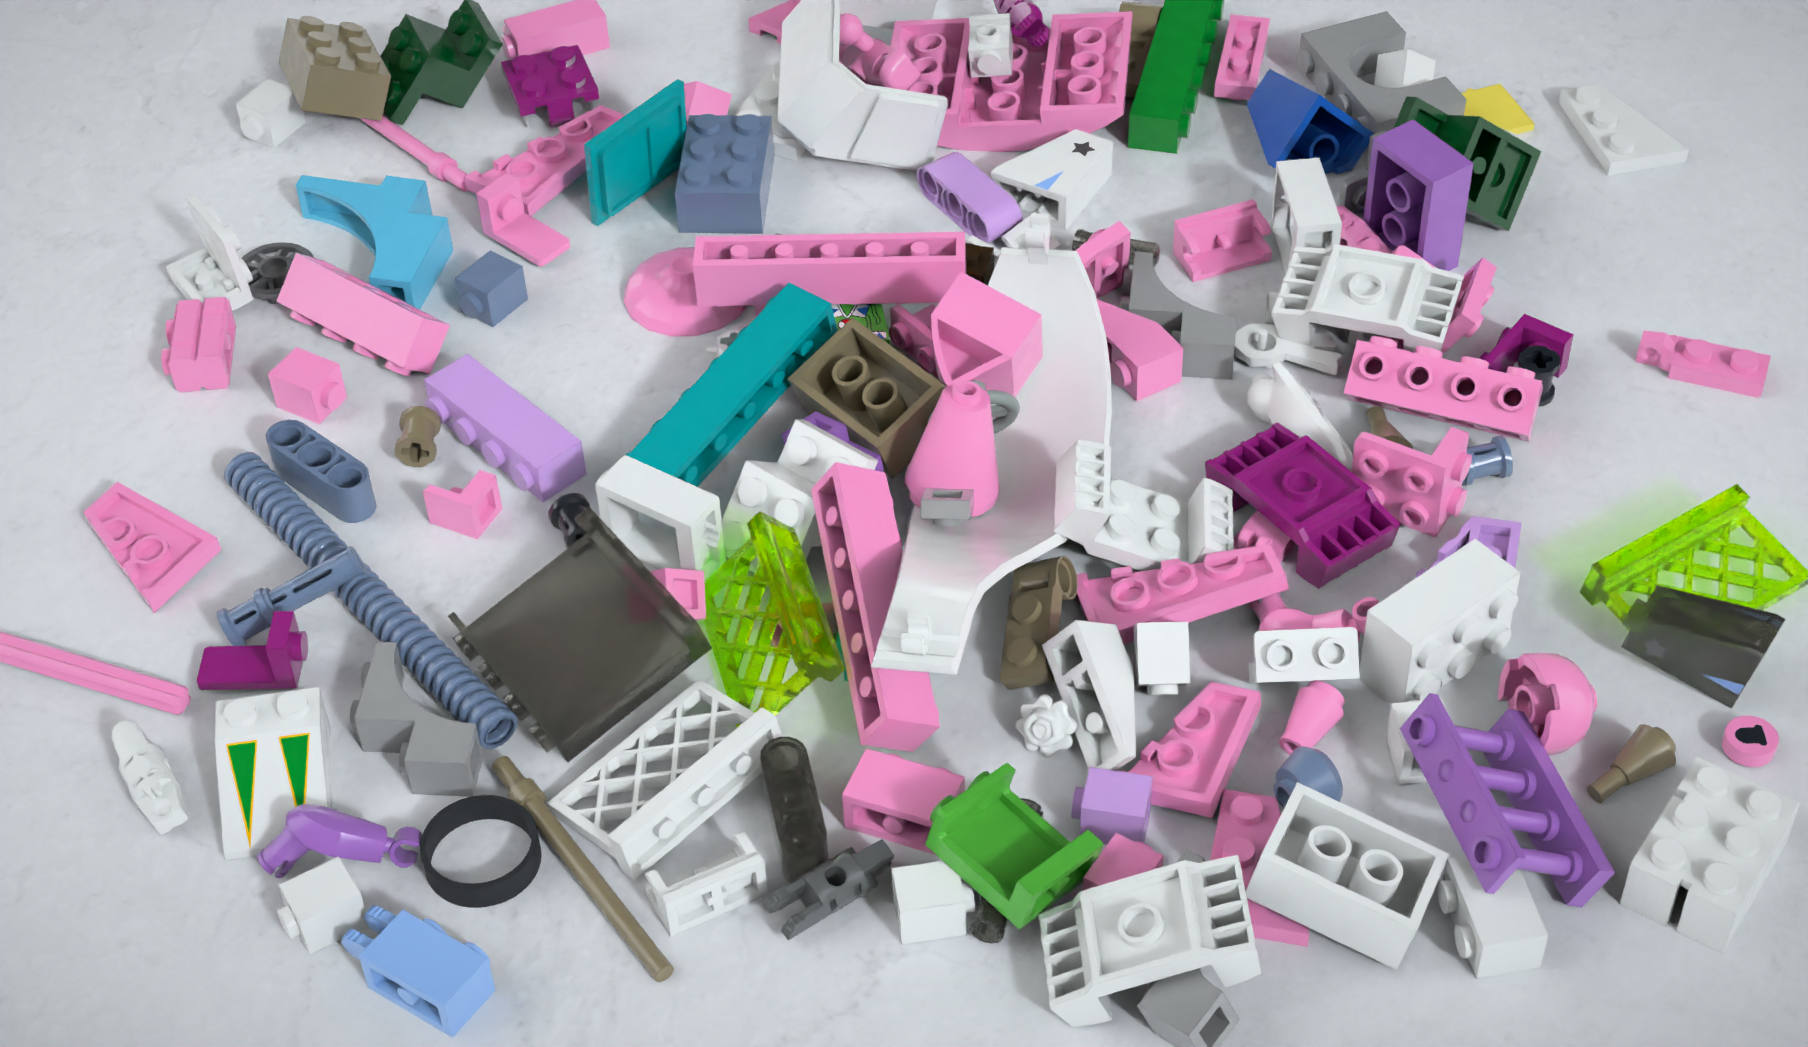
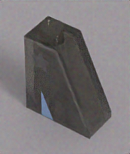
M1657 585L1647 602L1637 598L1622 624L1630 628V631L1621 647L1732 709L1783 625L1785 618L1775 613Z

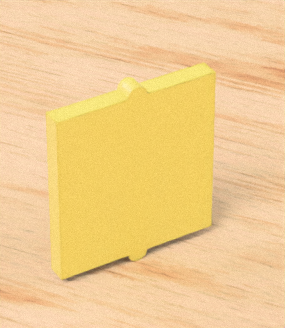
M1501 84L1476 90L1469 88L1466 92L1462 93L1466 98L1464 116H1480L1499 128L1514 134L1534 130L1535 123Z

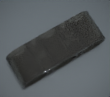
M787 736L777 737L767 742L760 752L764 795L780 866L785 880L790 883L829 860L827 831L807 750L798 739Z

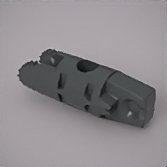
M883 839L857 853L851 846L832 859L825 861L808 873L803 874L761 900L762 905L768 913L772 914L801 898L806 909L789 918L781 928V932L786 939L790 940L876 888L879 883L875 877L890 868L894 854Z

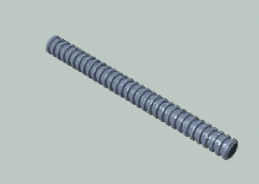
M245 452L237 455L229 462L224 474L226 483L241 496L244 502L248 503L249 507L271 527L274 533L278 534L279 538L310 569L346 550L348 547L346 543L285 484L282 478L277 476L274 470L270 469L267 463L262 461L259 455L254 452ZM363 563L367 571L366 574L359 575L332 590L335 596L342 600L343 604L366 625L369 631L374 633L378 640L397 643L402 665L407 667L412 675L416 676L417 680L425 686L428 692L434 695L437 701L442 703L446 710L451 712V715L456 720L463 723L476 724L482 747L494 749L503 745L511 738L518 724L516 714L508 709L507 705L499 700L498 696L490 691L489 687L481 682L477 675L472 673V670L429 629L426 623L420 620L418 615L412 612L409 606L404 604L401 598L396 596L392 589L387 587L384 581L379 579L376 573L371 571L367 564Z

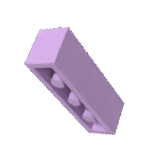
M469 354L464 355L424 379L428 396L425 402L426 407L435 411L439 415L441 423L452 429L463 444L467 446L471 444L483 454L486 461L492 467H499L511 476L514 483L521 490H528L539 500L545 502L587 475L582 441Z

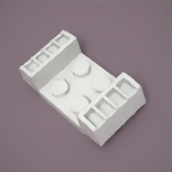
M1334 244L1326 249L1295 246L1271 314L1280 338L1310 346L1316 326L1321 324L1404 339L1403 350L1415 352L1416 346L1429 347L1441 351L1464 275L1434 268L1424 259Z
M1077 440L1056 462L1053 532L1082 544L1090 555L1124 566H1131L1140 571L1160 569V561L1180 558L1182 562L1190 564L1204 562L1206 555L1209 553L1233 550V492L1216 481L1204 477L1188 502L1170 495L1111 477V446L1085 440Z
M1238 855L1201 863L1183 860L1080 891L1073 901L1038 914L1050 1008L1073 1028L1111 1021L1112 1013L1109 994L1211 965L1225 988L1261 974Z

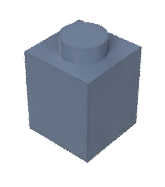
M491 250L455 277L459 298L458 304L461 312L491 327L496 326L528 300L523 266Z

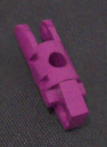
M993 0L998 14L1010 13L1011 30L1014 35L1025 38L1032 46L1038 47L1046 44L1050 36L1049 30L1043 23L1040 9L1032 0Z

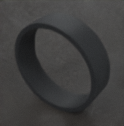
M495 795L467 797L446 806L427 824L420 842V854L425 874L433 891L442 899L452 904L469 908L494 906L520 894L535 878L542 858L538 831L531 814L519 803ZM484 819L507 821L523 829L531 838L529 851L522 862L506 875L488 882H456L442 876L431 865L433 853L441 840L454 829L469 822Z

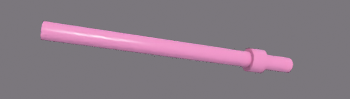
M382 116L381 121L359 118L428 166V171L433 176L443 182H451L464 192L468 191L464 181V176L467 173L458 168L457 162L443 152L436 153L384 116Z

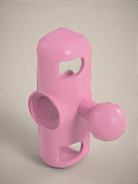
M851 13L840 15L839 62L861 81L869 85L907 90L920 78L921 74L901 50L888 46L877 38L872 40L863 33V25L857 16Z

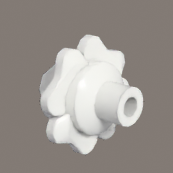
M1044 694L1036 702L1024 703L1021 706L1020 713L1023 718L1017 721L1016 728L1025 738V745L1029 751L1033 752L1040 748L1043 756L1051 757L1058 749H1067L1072 746L1073 739L1070 734L1074 733L1078 726L1077 722L1069 716L1068 705L1065 701L1059 700L1053 703L1052 698Z

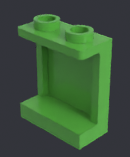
M1005 763L991 774L988 771L979 774L969 785L968 789L956 798L949 795L938 803L930 816V820L933 823L925 845L1020 930L1036 918L1038 914L1047 910L1083 883V877L1098 858L1104 843L1089 830L1082 833L1072 842L1068 841L1011 791L1010 784L1016 769L1009 763Z

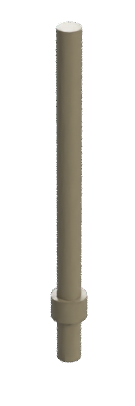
M508 756L496 759L492 764V770L509 791L508 799L519 803L531 814L538 830L655 981L663 982L672 975L674 967L544 803L546 797L533 779L525 778Z

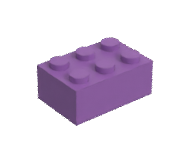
M1415 120L1408 121L1373 138L1363 220L1392 252L1398 246L1403 245L1438 269L1450 271L1458 267L1473 162Z

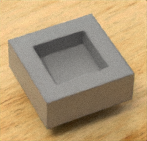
M925 488L921 497V519H933V524L938 526L960 525L962 520H970L974 509V489Z

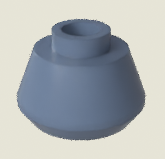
M1306 746L1296 748L1276 772L1274 794L1283 808H1285L1297 782L1339 802L1342 798L1343 785L1339 772L1330 758L1318 749Z

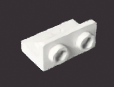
M1354 627L1257 631L1253 635L1254 662L1248 663L1249 683L1360 678L1358 633Z

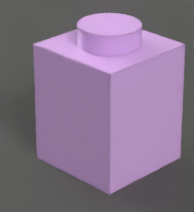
M1089 767L1085 788L1076 786L1072 803L1071 817L1080 819V835L1089 830L1104 845L1110 842L1115 833L1132 841L1144 843L1151 811L1153 776Z

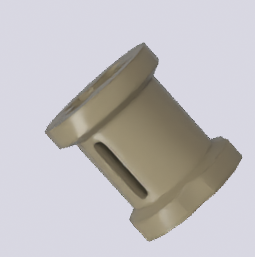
M413 406L407 408L402 412L399 420L402 437L396 441L395 456L407 466L424 467L435 460L437 447L433 441L434 437L439 434L441 419L435 411L427 407Z

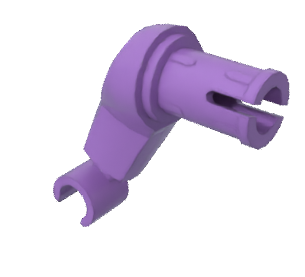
M302 804L294 807L287 813L286 827L258 854L257 859L262 868L270 875L279 867L275 872L276 878H283L309 850H314L331 857L339 856V858L375 863H380L383 854L389 853L390 859L395 865L407 868L416 862L418 853L412 850H405L400 845L406 844L412 847H419L422 833L414 827H403L391 838L387 837L385 826L330 807Z

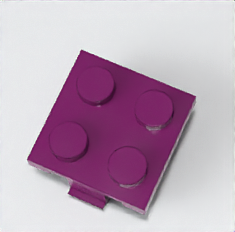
M578 45L560 46L551 51L533 55H520L514 59L501 62L502 73L520 116L524 117L528 127H530L528 115L536 114V107L547 106L549 126L552 128L564 125L575 119L573 99L583 97L584 101L588 102L591 110L594 109L593 100L599 99L598 87Z

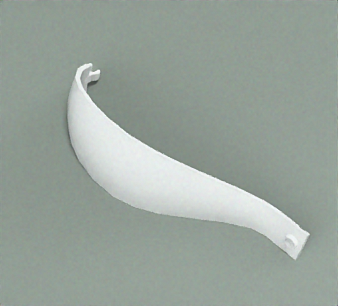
M1030 214L1031 228H1026L1025 241L1028 248L1002 247L988 283L989 287L1042 315L1043 357L1015 397L1020 405L1018 417L1007 428L994 434L999 477L998 498L993 508L979 516L972 517L971 515L970 520H962V524L957 526H938L933 524V519H921V508L913 504L898 578L871 664L872 668L957 675L973 615L984 592L1007 573L1061 545L1068 539L1059 533L1053 532L1056 462L1077 440L1092 441L1109 446L1112 418L1111 369L1104 325L1094 289L1078 252L1049 249L1051 229L1049 214Z

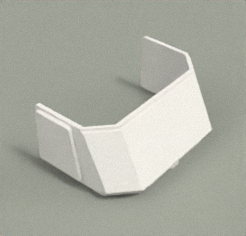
M801 0L782 22L777 121L782 125V129L814 156L917 171L920 167L933 162L948 106L947 98L939 95L865 84L839 62L841 14L851 13L857 16L862 25L894 30L895 21L932 20L937 0Z

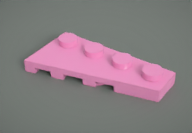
M600 105L560 126V134L546 138L540 136L527 143L528 150L514 158L506 154L493 161V169L483 174L475 170L465 175L466 190L476 194L498 178L509 173L519 179L524 211L532 216L586 172L584 144L625 115Z
M1271 544L1209 553L1206 555L1204 562L1190 564L1182 562L1180 558L1160 561V569L1133 573L1131 566L1111 569V576L1089 580L1087 573L1076 574L1078 581L1076 596L1086 621L1117 625L1124 644L1134 641V625L1136 623H1189L1289 589L1286 574Z

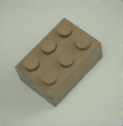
M302 16L300 19L287 18L279 64L302 111L381 121L391 75L366 29L352 22H341L340 25L327 24L321 19L312 16Z
M853 317L787 378L803 410L810 415L817 411L846 425L849 440L879 454L884 468L883 472L892 479L910 463L926 429L928 419L934 411L942 391L945 389L944 384Z

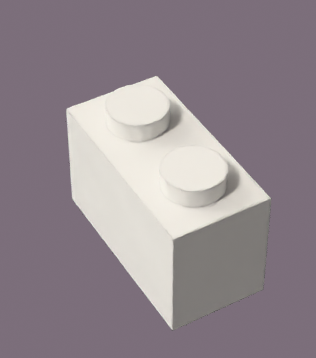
M1465 854L1448 857L1443 881H1438L1437 883L1438 902L1444 914H1451L1455 924L1454 937L1458 953L1461 958L1469 959L1476 979L1541 968L1548 933L1521 870L1516 869L1494 894L1485 893Z

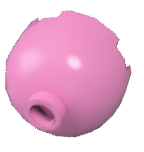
M1525 653L1519 658L1509 659L1505 663L1500 675L1498 701H1508V709L1525 713L1549 756L1567 751L1585 737L1597 707V696L1583 671L1573 661L1559 654Z

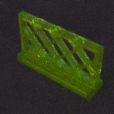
M1735 484L1593 563L1580 590V594L1592 606L1602 601L1646 649L1647 647L1642 641L1651 642L1654 638H1656L1660 646L1669 649V651L1663 653L1664 660L1656 654H1652L1665 668L1808 585V570L1745 508L1750 496L1738 484ZM1741 527L1754 540V548L1729 543L1730 532ZM1701 550L1719 554V568L1694 563V552ZM1729 556L1754 561V574L1750 575L1728 570ZM1764 563L1781 567L1790 578L1786 581H1779L1763 577ZM1665 570L1684 574L1683 589L1658 584V573ZM1693 576L1718 581V596L1692 591ZM1728 584L1752 588L1753 600L1745 602L1727 598ZM1625 591H1631L1647 595V609L1629 606L1621 598L1620 594ZM1657 597L1682 602V611L1690 614V616L1684 618L1685 625L1677 619L1669 620V614L1656 612ZM1692 604L1717 609V621L1709 623L1691 619ZM1655 625L1681 630V642L1669 648L1655 634Z
M759 511L747 523L751 538L704 582L706 618L703 621L727 696L750 709L756 689L763 690L758 708L753 712L755 713L763 707L772 714L777 715L817 677L832 682L845 668L795 529ZM758 555L759 561L754 576L749 577L747 573L751 561ZM728 584L721 608H717L713 597ZM743 586H750L743 610L736 609ZM768 587L771 595L765 612L758 611L765 588ZM732 619H739L732 643H728L726 637ZM755 620L762 621L755 644L748 645L747 643ZM777 622H780L783 631L778 646L770 647ZM744 653L751 654L744 678L740 679L738 671ZM774 656L767 680L759 681L766 657ZM793 658L798 671L783 684L782 681L789 659Z

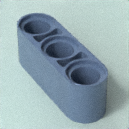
M288 419L279 421L268 429L266 441L274 470L277 476L282 478L284 482L343 522H362L375 513L377 508L369 471L364 463L298 420Z

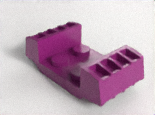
M1278 422L1269 429L1257 433L1256 436L1249 440L1240 442V445L1229 451H1224L1220 456L1205 462L1206 478L1232 490L1233 512L1250 503L1299 545L1296 573L1318 589L1364 561L1371 559L1381 551L1391 547L1400 527V522L1377 501L1370 486L1307 435L1299 437Z

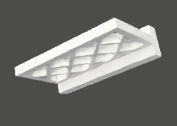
M698 679L549 800L547 805L558 819L616 858L621 872L635 881L783 756L787 749L776 715L763 707L754 713L701 679ZM701 700L712 705L711 713L686 716V712ZM741 724L728 736L719 737L720 726ZM710 728L709 739L684 742L685 731ZM674 733L673 744L649 747V742L658 735ZM704 755L689 768L681 769L683 757ZM672 759L671 770L646 774L647 762ZM636 764L635 775L610 779L611 774L620 766ZM666 786L651 800L643 801L644 789ZM633 791L631 803L607 806L608 794ZM597 796L595 808L580 810L571 808L581 798ZM628 818L610 834L604 831L605 821Z

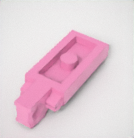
M1643 331L1636 362L1656 366L1669 372V379L1758 398V396L1761 397L1771 356L1747 349H1737L1709 343L1700 339L1678 337L1677 335H1668L1664 332Z

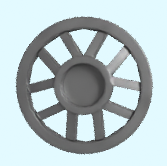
M286 242L266 244L248 252L242 259L253 277V281L248 283L252 296L259 299H271L272 304H276L281 289L276 290V288L283 286L295 254L299 253L314 258L313 254L303 246ZM274 252H276L274 256H270V257H269V256L265 255V254H269V253H274ZM288 252H292V254L287 258L286 256L288 255Z

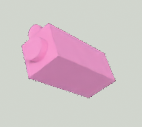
M573 0L504 19L505 26L502 27L504 36L501 37V42L503 43L502 47L508 60L520 55H533L551 51L560 46L578 45L583 55L610 48L606 15L596 0Z

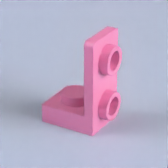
M506 173L476 193L483 233L522 257L542 267L570 248L569 238L525 213L520 181L515 176Z

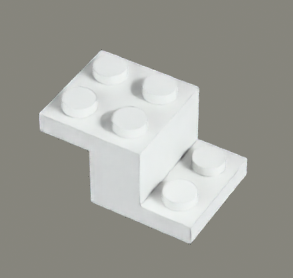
M795 419L778 462L746 460L722 518L726 557L782 590H794L811 547L822 546L811 489L835 462L875 470L878 460L806 420Z

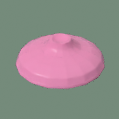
M678 247L655 254L639 264L625 286L624 305L631 319L648 331L667 336H698L719 330L740 317L746 306L698 307L693 273L695 247Z

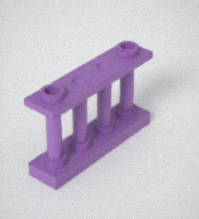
M1429 693L1400 727L1410 750L1485 893L1494 894L1516 869L1550 874L1566 905L1582 908L1615 874L1523 711L1507 709L1489 731L1461 727L1453 724L1438 694ZM1467 749L1483 752L1491 767L1476 765ZM1489 789L1505 792L1513 808L1498 806ZM1511 830L1527 832L1535 849L1520 847Z

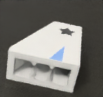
M1075 129L995 167L991 171V179L1016 200L1022 216L1028 217L1034 212L1036 214H1049L1051 226L1066 230L1112 175L1113 141Z

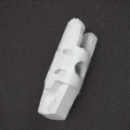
M131 720L118 721V724L114 725V729L111 731V739L120 758L118 768L122 778L128 786L136 807L146 815L160 835L167 833L175 826L181 825L188 820L179 782L171 771L163 750L159 746L152 744L149 739H146L137 723H133Z

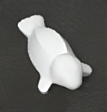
M1280 361L1272 363L1274 378L1266 373H1260L1252 379L1247 394V402L1250 410L1257 418L1271 425L1278 422L1299 437L1307 435L1352 472L1353 454L1349 446L1321 410L1313 396L1304 389Z

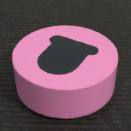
M1739 716L1727 724L1722 739V748L1724 753L1737 764L1746 767H1761L1771 762L1774 758L1779 743V736L1776 729L1766 720L1755 716Z

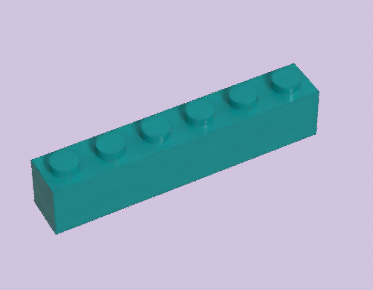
M788 282L776 296L767 302L761 313L738 333L733 343L710 363L708 369L692 387L686 389L681 394L678 402L664 417L652 425L649 433L636 447L625 455L698 487L789 388L790 384L787 378L838 331L831 303Z

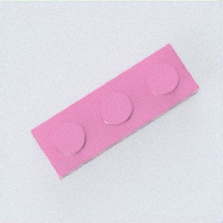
M1230 15L1215 81L1214 97L1228 98L1234 101L1249 100L1258 86L1269 33L1270 18Z

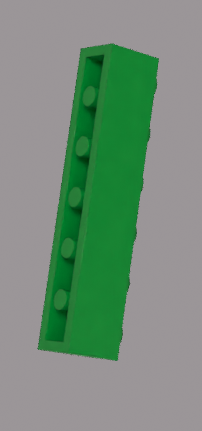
M1165 0L1130 110L1128 148L1177 154L1181 138L1189 137L1191 114L1196 112L1198 90L1203 88L1205 66L1208 67L1210 63L1212 43L1215 44L1218 21L1222 20L1225 0Z

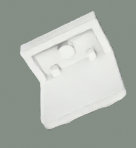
M196 195L186 198L204 247L166 266L171 280L188 300L199 299L201 302H204L205 298L226 297L230 301L232 311L253 301L254 299L248 285L249 282L253 281V277L244 260L237 256L236 251L241 249V245L233 229L229 225L222 227L221 220L210 203L203 205Z

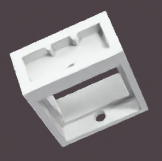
M1320 158L1276 161L1271 232L1286 275L1295 246L1326 249L1334 244L1340 245L1342 221Z
M623 455L609 470L601 474L595 486L607 553L649 572L662 568L704 571L705 587L727 565L719 496L626 455ZM638 511L676 529V537L640 521Z

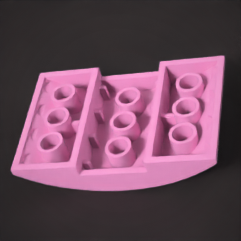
M1132 11L1052 15L1051 28H1048L1050 35L1046 44L1038 47L1030 45L1025 38L1017 37L1012 33V75L971 77L968 54L969 18L895 21L890 46L901 50L921 74L920 78L907 91L944 96L948 100L937 146L966 151H1026L1035 149L1075 129L1090 134L1124 115L1133 14Z

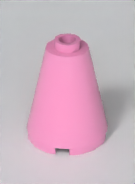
M959 381L947 386L942 391L906 470L904 483L905 487L907 486L910 490L909 498L920 508L921 497L925 488L974 489L972 517L982 515L993 508L998 498L999 477L990 396L974 382Z

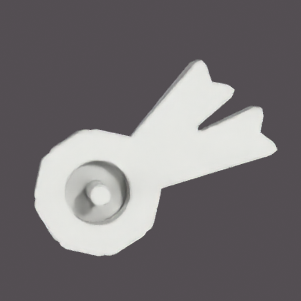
M1250 323L1240 328L1235 335V356L1247 362L1249 367L1271 369L1272 363L1288 360L1322 372L1337 375L1338 365L1341 364L1343 355L1336 353L1337 344L1332 341V332L1314 333L1310 346L1280 338L1275 325Z

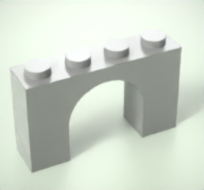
M1387 11L1301 33L1300 51L1296 54V63L1299 71L1307 76L1316 87L1319 95L1374 134L1381 131L1387 132L1394 128L1406 96L1418 97L1448 115H1464L1466 98L1446 76L1402 88L1379 87L1359 79V77L1376 72L1379 54L1404 50L1406 32Z

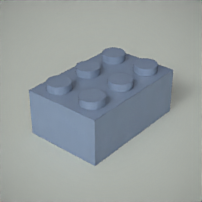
M753 114L742 116L689 115L675 188L679 233L763 234L775 157L771 116H756Z

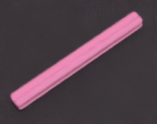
M0 631V662L176 715L182 714L186 706L190 704L191 696L186 686Z

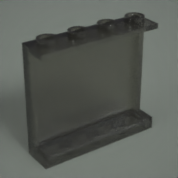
M590 507L574 518L584 535L581 539L466 627L454 612L448 615V618L459 631L452 639L470 662L477 656L483 661L477 669L495 692L504 686L509 693L502 699L511 711L516 714L521 722L529 716L535 724L528 730L547 753L555 747L567 762H570L712 649L697 621Z

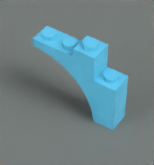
M302 175L295 186L303 218L336 226L357 237L375 256L374 266L369 275L370 284L421 309L454 251L447 217L432 215L426 181L386 175L381 185H372Z

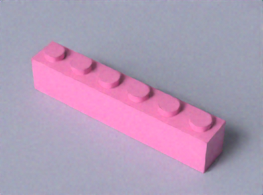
M965 232L696 236L693 257V273L698 307L765 306L788 282L831 304L940 303L961 272L966 274Z
M835 462L814 485L811 493L861 745L914 752L940 727L939 711L935 705L929 672L871 667L895 590L903 553L902 540L898 533L893 509V498L890 495L885 472Z

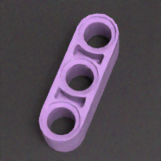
M959 152L950 153L917 170L918 184L924 196L969 236L973 235L988 244L1001 238L1023 221L1022 213L1016 200Z

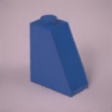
M1271 69L1267 71L1247 102V107L1267 163L1274 169H1276V161L1320 158L1325 174L1332 172L1340 174L1350 171L1368 147L1370 136L1374 135L1372 131L1321 95Z

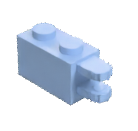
M373 905L365 913L364 919L369 928L376 932L378 936L373 940L367 935L350 928L341 941L346 951L354 956L355 959L360 960L368 988L453 1038L495 992L489 957L477 945L470 942L462 944L448 936L443 928L431 919L424 918L420 920L405 910H402L396 916L387 910H383L382 907Z

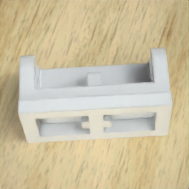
M744 831L733 835L737 846L733 847V852L671 879L663 881L656 869L645 873L649 883L645 885L646 895L670 937L768 894L765 860L757 852Z

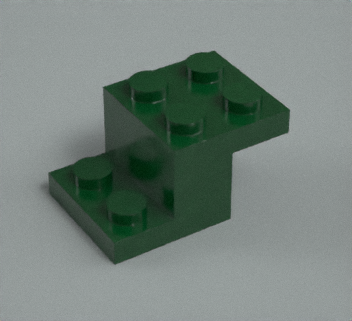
M464 0L459 9L455 10L450 16L446 29L405 14L399 26H396L391 31L388 44L380 55L391 75L384 111L390 121L404 125L422 94L464 108L503 45L478 2Z
M1406 96L1394 128L1408 121L1415 120L1473 162L1466 213L1498 230L1509 231L1542 151L1480 116L1448 115L1418 97Z

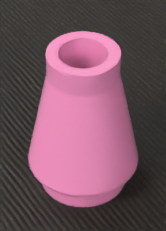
M1318 680L1311 681L1307 687L1300 688L1297 692L1285 732L1279 741L1281 748L1289 755L1301 746L1313 748L1343 718L1344 711L1342 708L1345 704L1343 695L1330 684Z

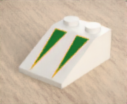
M320 687L216 701L215 750L224 856L226 860L258 856L286 827V815L294 807L302 804H315L332 808L331 726Z

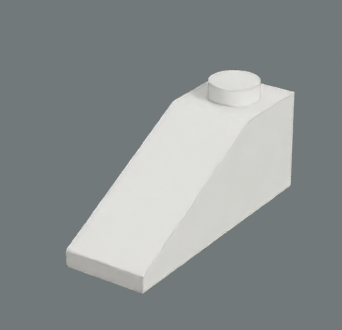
M1075 620L1044 643L1042 647L1062 700L1068 705L1069 716L1077 722L1078 727L1075 734L1088 769L1089 767L1116 771L1136 757L1134 669L1117 625Z

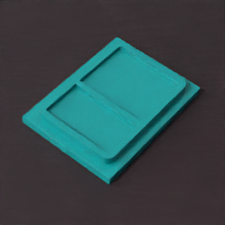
M675 80L584 144L591 222L594 225L599 226L611 216L616 215L679 169L687 129L683 81Z

